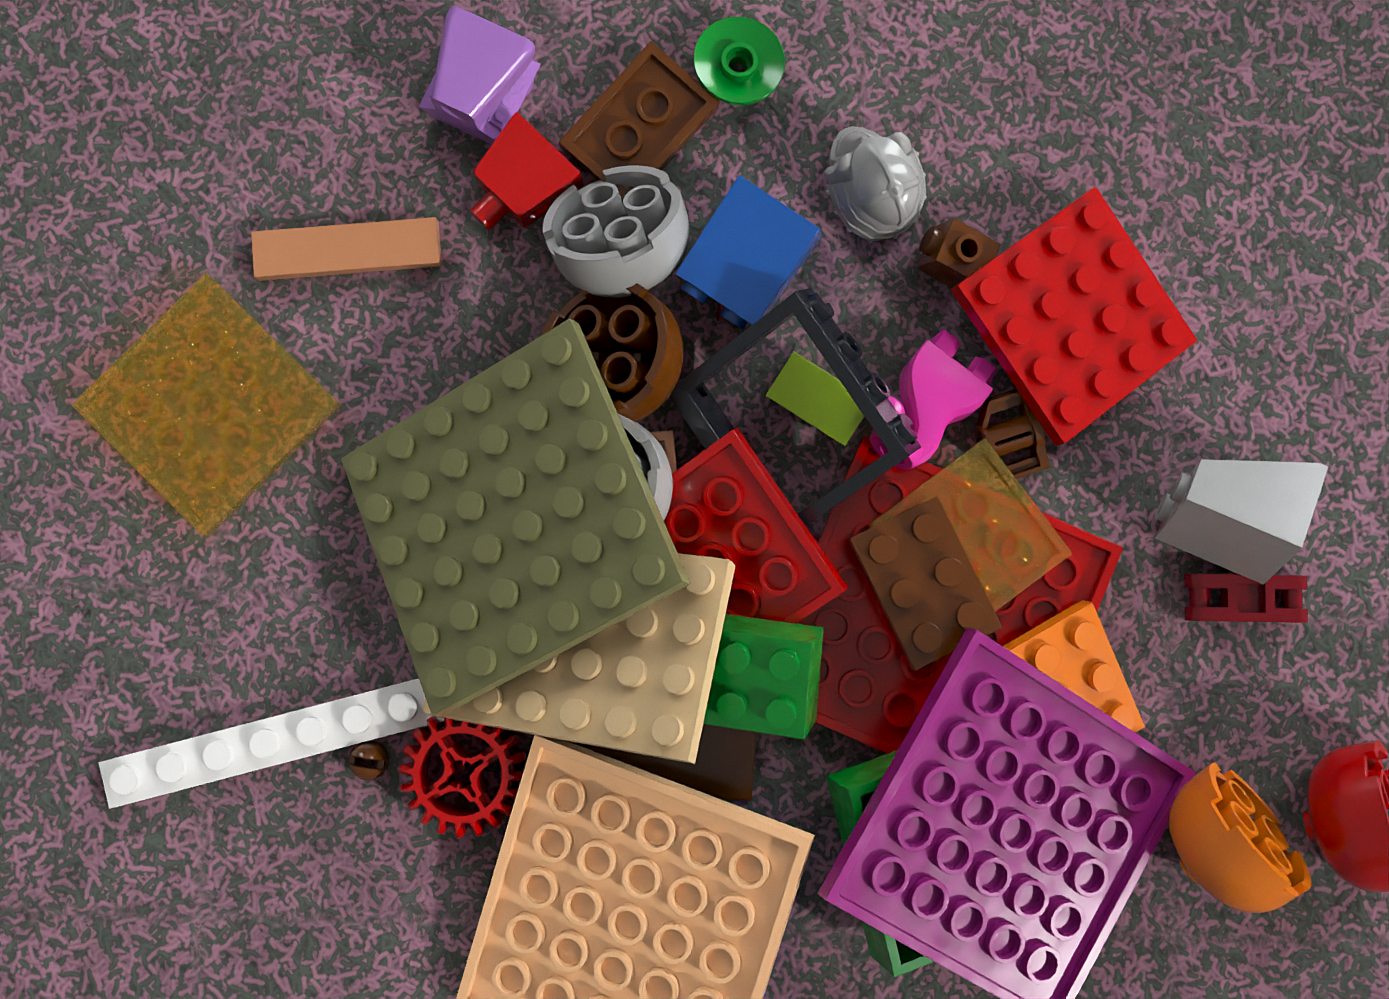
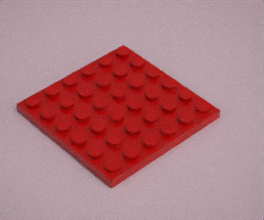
M864 435L861 438L843 482L880 458L870 442V437ZM925 462L910 470H902L893 466L831 508L817 540V543L848 588L796 623L824 627L816 723L889 754L897 751L953 654L952 652L916 671L912 670L848 540L849 538L938 496L1003 627L987 635V637L1001 646L1011 642L1081 600L1092 602L1097 612L1124 547Z

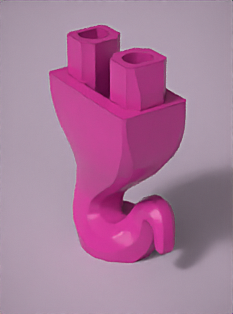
M946 330L940 331L930 341L926 339L901 371L899 390L902 404L892 396L888 398L898 414H906L913 422L910 427L918 437L917 441L921 445L920 449L894 466L902 470L913 469L930 459L938 449L946 426L969 417L983 404L993 390L990 384L996 373V367L984 358L975 357L965 368L952 358L961 344L956 337ZM873 429L870 442L874 450L882 457L889 451Z

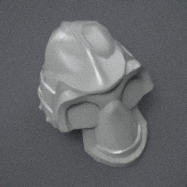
M851 126L838 133L829 153L830 167L826 168L824 174L828 181L826 193L830 196L835 209L834 213L839 216L847 227L848 232L855 233L859 237L868 240L869 243L890 238L896 239L898 235L905 232L912 225L917 224L924 200L927 198L926 174L923 172L918 157L919 152L912 148L910 139L902 132H895L888 137H881L877 133L863 127Z

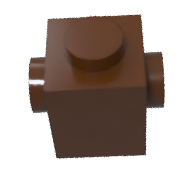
M952 218L937 226H932L925 233L919 246V251L922 252L916 268L953 288L995 258L1001 244L958 219Z

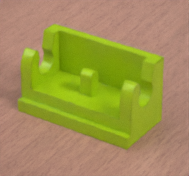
M793 351L765 395L844 446L864 418L863 413L838 378Z

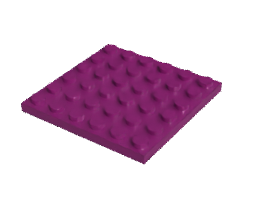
M967 627L817 894L831 904L1000 999H1075L1169 824L1171 807L1177 794L1194 777L1196 772L980 631Z

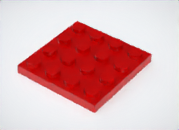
M1096 186L1082 194L950 289L1055 446L1065 444L1198 341Z
M738 428L731 430L672 473V499L664 523L677 553L729 559L735 564L726 614L796 624L848 588Z

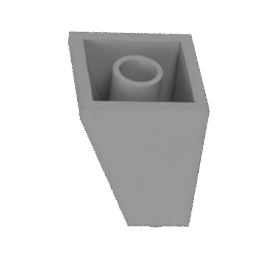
M1201 459L1189 475L1181 473L1172 489L1171 495L1166 493L1162 498L1154 518L1161 521L1155 539L1264 585L1303 547L1328 466L1321 463Z

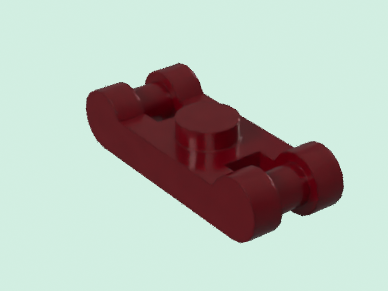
M1184 574V588H1189V607H1184L1185 621L1308 623V609H1303L1302 590H1308L1307 576L1273 575L1263 585L1240 574ZM1209 588H1221V607H1209ZM1275 589L1282 590V608H1275Z

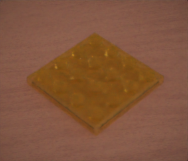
M205 273L71 405L202 536L210 537L342 404L216 279Z

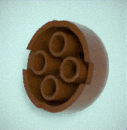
M638 283L626 288L632 294L631 296L620 298L599 297L578 288L580 293L574 296L560 312H557L555 309L553 310L543 328L541 336L568 319L579 323L617 413L634 422L641 420L653 413L666 401L679 379L683 364V341L676 319L662 301Z

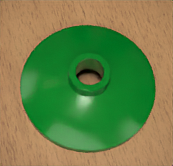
M728 17L714 22L700 35L694 50L693 64L700 84L710 95L728 104L749 105L767 98L778 87L785 70V54L778 37L766 25L747 17ZM739 63L744 66L745 72H735L729 66Z

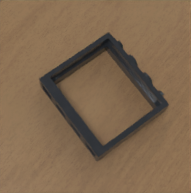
M812 288L795 291L679 381L669 396L703 447L707 449L735 428L707 389L705 383L795 315L889 451L798 513L805 526L921 448L917 441L918 437L910 427L913 422L905 414H898L888 399L890 391L886 383L878 374L869 372L860 359L862 350L856 340L849 333H842L832 318L834 310L831 304H825L818 293L814 292Z

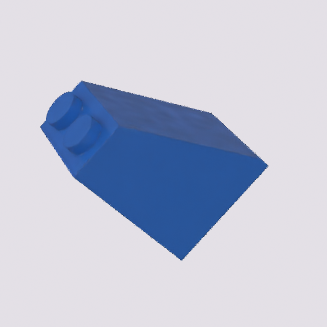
M739 175L675 274L686 280L681 289L704 304L710 296L725 306L720 315L744 330L748 322L753 325L772 309L821 239V230Z

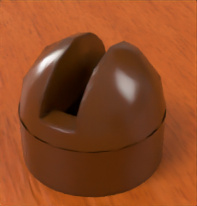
M366 741V743L363 742L357 745L349 756L351 772L362 780L377 778L382 772H385L389 764L387 750L383 745L375 741ZM356 757L379 760L378 767L359 765L356 763Z

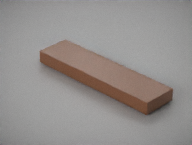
M436 217L251 232L254 278L259 281L442 266L439 221Z

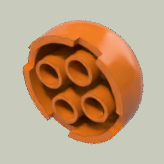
M1216 762L1211 763L1184 785L1171 807L1169 831L1174 847L1181 858L1180 865L1194 883L1200 884L1211 896L1233 909L1248 913H1263L1278 909L1311 888V876L1305 860L1299 851L1295 850L1292 853L1288 851L1289 844L1287 839L1279 829L1282 823L1254 790L1234 771L1229 770L1225 774H1221L1219 772L1221 770ZM1251 814L1253 815L1254 821H1252V819L1250 818Z

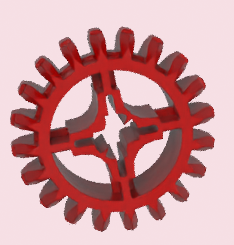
M431 716L427 719V726L431 734L421 728L416 729L412 733L414 739L421 747L409 744L403 749V753L407 757L415 760L414 763L408 762L399 766L400 773L412 775L413 780H409L400 786L401 792L408 793L415 790L417 795L416 798L408 803V809L415 810L420 805H423L427 811L421 816L420 822L426 825L436 816L440 819L436 827V832L439 834H444L450 823H454L456 838H462L466 834L468 823H470L475 836L482 835L485 832L484 818L494 829L498 828L502 824L501 815L498 810L506 815H511L514 803L508 797L516 798L519 785L514 784V781H521L524 772L523 768H515V764L521 763L528 758L527 751H519L513 754L510 747L521 740L520 735L516 733L505 740L500 735L505 730L502 728L494 727L492 729L486 725L444 718V725L442 722H439L436 716ZM466 733L475 735L485 740L490 747L479 753H471L466 751L460 742L455 743L451 734ZM438 743L443 751L440 756L444 762V773L438 781L431 784L428 775V764L430 755ZM499 758L502 769L501 785L497 795L491 800L486 792L488 787L484 781V771L489 764ZM480 759L484 761L474 768V772L469 776L471 783H466V777L462 781L457 778L450 784L446 783L447 780L455 775L454 772L460 768L458 760H462L463 766L468 762L472 765ZM450 791H458L469 802L474 801L478 808H456L445 803L439 796Z

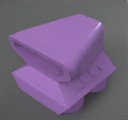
M450 6L445 17L436 73L419 107L431 117L489 144H493L510 118L518 112L525 96L532 90L533 79L541 63L532 60L535 54V45L529 39L458 6Z

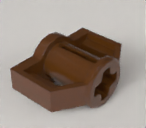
M1013 389L986 398L982 404L975 428L976 442L983 459L1011 481L1050 468L1045 448L1046 436L1044 429L1018 390ZM1019 405V416L987 426L990 414ZM1030 446L1032 452L1030 457L1001 466L996 461V457Z

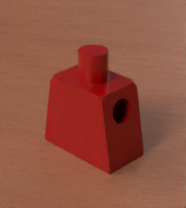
M516 112L474 170L473 174L478 184L487 193L469 211L488 231L507 213L523 228H526L545 215L552 203L570 186L574 184L577 190L584 186L581 172L528 121Z

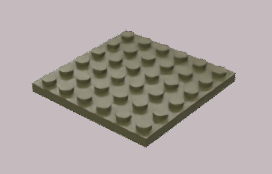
M568 319L341 458L432 716L448 714L691 584L579 323L572 319Z

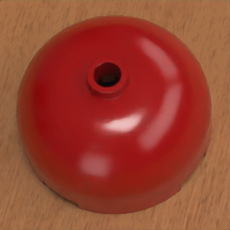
M1378 740L1340 747L1326 754L1316 764L1308 781V812L1303 813V821L1309 839L1317 841L1326 862L1340 878L1362 890L1389 892V817L1387 813L1389 809V769L1384 770L1381 759L1388 758V752Z

